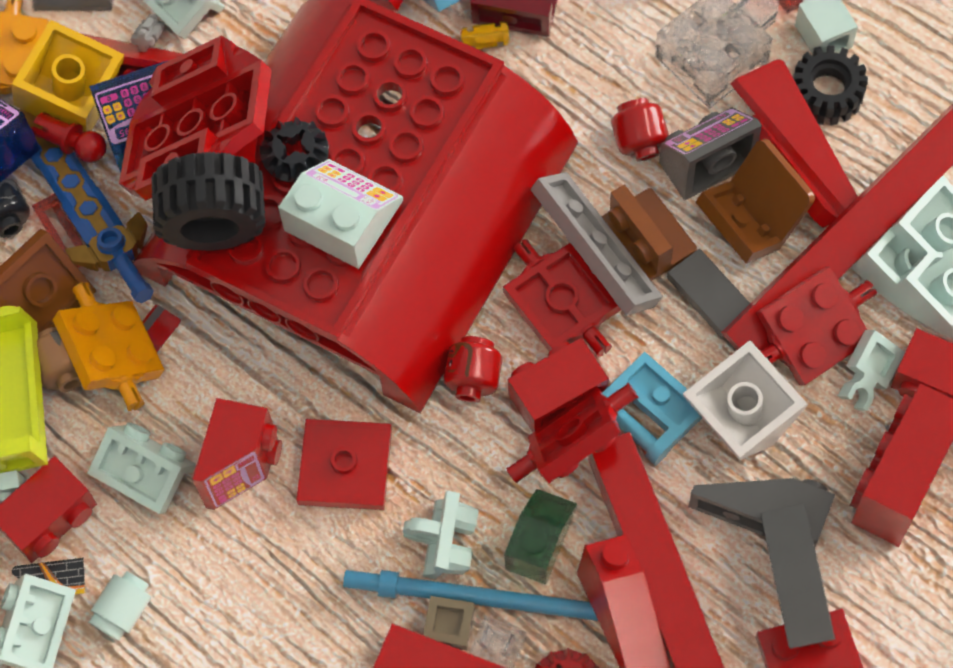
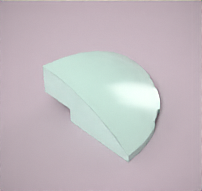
M943 175L851 268L864 281H870L874 286L872 288L876 289L878 293L915 320L953 339V186Z

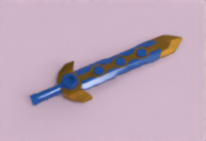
M19 109L14 134L35 167L43 174L61 202L64 212L86 244L65 249L72 263L96 272L99 271V268H102L103 271L117 269L131 290L130 294L135 301L142 304L151 299L154 290L149 283L145 282L132 262L139 254L137 249L143 248L148 227L141 213L137 212L126 223L127 228L125 229L123 223L99 187H96L74 152L71 154L63 153L60 146L33 136L32 126L40 129L43 126L33 123L37 116Z

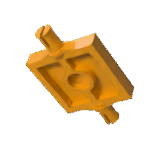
M7 0L4 11H0V96L12 93V82L49 23V19L20 14L23 0Z
M83 282L73 287L72 291L80 307L58 310L53 318V322L85 391L98 388L117 389L120 391L128 411L140 409L145 402L142 400L136 384L142 381L159 379L165 369L133 301L109 304L99 303L96 301L89 283L85 282L84 285Z

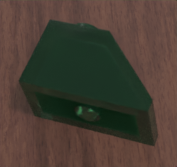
M536 489L521 512L504 553L505 570L547 585L577 509V503Z

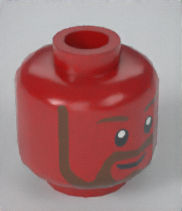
M465 336L461 338L460 342L450 346L447 353L443 382L449 389L456 392L455 398L458 400L477 403L481 401V396L491 395L497 390L503 357L494 348L495 344L492 341L477 336Z

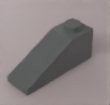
M789 478L694 485L688 507L765 536L761 512L805 503L814 546L816 547L835 494L827 491L823 484L810 479L799 481Z

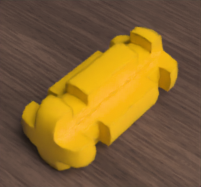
M500 22V26L495 27L494 23L472 26L473 30L467 31V27H463L460 32L461 42L469 46H475L476 49L497 47V42H503L504 46L509 44L510 40L506 22Z

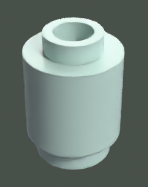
M128 571L125 572L123 577L113 574L92 607L91 611L94 614L88 623L119 641L124 632L130 633L152 598L145 592L149 585Z

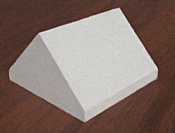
M750 340L683 393V397L739 460L773 446L808 405Z

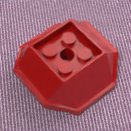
M222 35L157 66L149 81L152 87L139 102L130 121L119 184L130 194L147 201L152 198L153 173L157 172V168L161 164L168 163V160L192 153L214 152L241 156L248 159V162L255 163L258 136L264 133L272 70L261 59L236 46Z

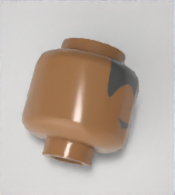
M51 327L38 333L37 348L42 387L49 390H60L61 392H69L78 388L81 385V381L56 327Z

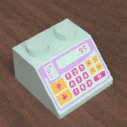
M328 159L302 172L278 209L284 231L359 269L403 202V196Z

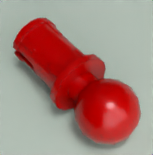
M41 112L37 115L33 122L43 126L42 129L32 126L33 136L60 146L63 153L71 154L75 151L77 157L84 162H97L106 153L107 144L104 137L98 132L91 130L83 132L82 126L78 123L68 124L50 116L46 112Z

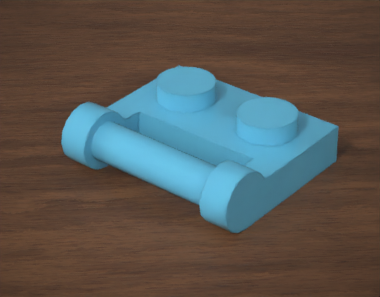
M644 352L602 393L604 396L609 397L625 386L626 383L633 387L639 397L633 403L660 426L665 433L657 439L624 409L618 411L616 421L624 433L631 432L634 442L646 452L645 457L653 465H657L702 417L683 397V393L688 389Z

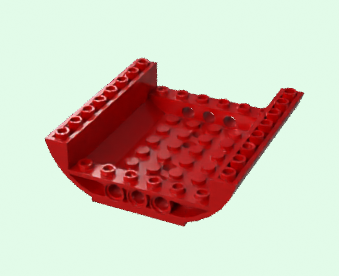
M308 0L300 6L264 61L272 72L264 133L258 136L255 164L262 171L266 222L263 232L259 236L254 237V240L240 244V246L222 250L202 251L170 245L164 242L163 239L158 238L154 230L133 263L142 276L164 287L167 286L172 276L176 275L378 375L384 396L421 414L444 374L450 346L460 342L461 338L467 335L515 253L513 251L514 246L521 242L542 206L530 189L538 178L562 172L578 145V140L559 111L526 80L504 66V61L370 0ZM386 91H396L402 96L394 104H384L379 100L380 95ZM297 117L303 122L310 123L313 121L317 128L325 132L329 145L328 159L403 196V202L359 269L284 231L278 207L295 182L282 181L268 173L263 166L259 148L264 140L265 131H271L275 128L278 120L285 123L293 121ZM372 123L381 128L380 132L371 138H365L358 134V130L365 124ZM301 140L297 141L294 145L284 144L287 156H290L294 151L305 153L301 147Z

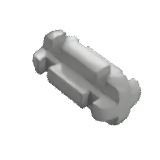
M149 14V18L142 20L141 24L134 31V35L131 36V43L138 45L139 51L147 52V48L154 46L162 31H164V22L158 21L157 15Z

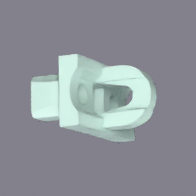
M447 490L444 499L436 500L432 520L411 518V520L404 522L403 536L405 538L428 544L423 577L436 579L443 573L463 575L470 569L472 549L452 544L454 532L471 535L477 525L479 510L459 502L460 493Z

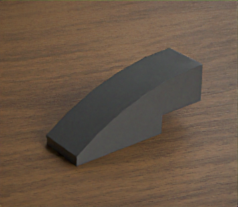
M805 503L761 512L789 649L835 640Z

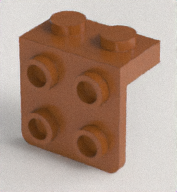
M763 139L756 142L731 181L702 191L695 203L747 264L781 249L814 203L815 195L771 141Z

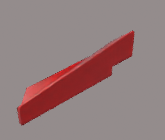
M777 59L736 78L730 85L754 112L752 116L757 118L762 125L759 141L763 139L770 140L814 192L815 201L807 211L812 219L822 228L830 225L858 196L785 62Z

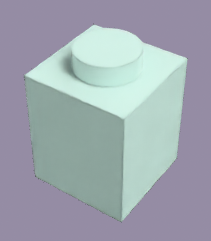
M803 0L798 6L795 27L812 55L814 48L821 46L823 53H826L828 45H835L834 53H840L842 47L846 49L853 48L858 26L842 0Z

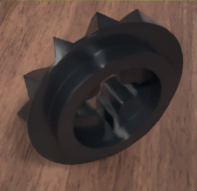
M297 117L293 121L285 123L278 120L275 128L271 131H265L262 145L259 146L261 160L265 169L273 177L286 182H296L302 172L326 161L329 155V145L325 132L317 128L313 121L307 123ZM301 140V147L305 153L294 151L290 156H287L284 144L294 145L297 141Z

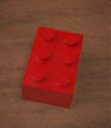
M921 383L914 397L907 394L904 395L888 431H885L874 453L875 456L869 468L867 467L850 502L849 506L856 509L851 524L900 547L953 442L952 398Z

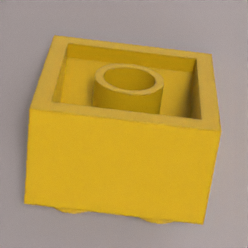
M50 19L12 82L13 106L35 116L41 112H46L50 116L68 124H80L83 132L92 131L101 116L95 95L98 92L113 88L124 59V54ZM111 91L97 95L102 112L103 107L107 103L101 104L100 98L110 95Z

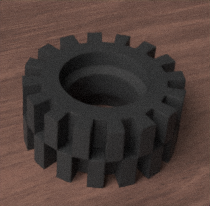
M828 45L826 53L822 52L821 46L814 48L813 55L806 52L802 56V61H798L793 76L813 115L818 116L817 123L821 125L824 124L825 118H830V125H837L840 116L846 122L851 118L852 113L856 115L863 103L868 84V76H865L867 70L865 65L861 64L858 66L860 58L854 54L849 59L847 57L848 49L843 47L840 54L834 53L835 45ZM820 76H832L842 81L845 89L840 94L827 95L818 91L814 87L813 82Z

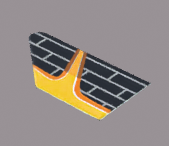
M84 558L20 565L12 569V574L18 579L24 574H28L76 589L75 595L85 593Z

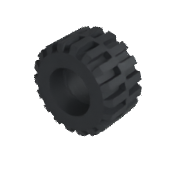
M214 152L187 154L168 160V163L161 164L157 168V172H154L152 175L153 230H155L156 236L163 239L164 242L176 245L179 248L202 251L232 248L254 240V237L259 236L263 232L266 223L262 171L259 170L255 163L248 162V159L241 156Z

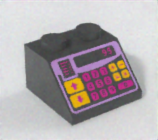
M733 107L720 114L719 112L710 113L698 125L685 132L678 130L670 134L665 142L661 143L659 164L685 201L735 175L756 142L759 141L762 125L757 118Z

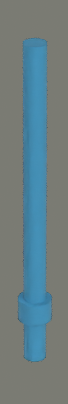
M346 570L344 575V588L378 592V597L396 599L397 595L430 599V596L472 602L480 606L598 621L590 602L405 578L399 577V572L381 570L380 574Z

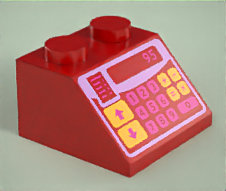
M216 398L192 479L205 508L215 510L264 481L268 477L270 466L278 464L282 450V441L278 440L277 426L273 425L268 408Z

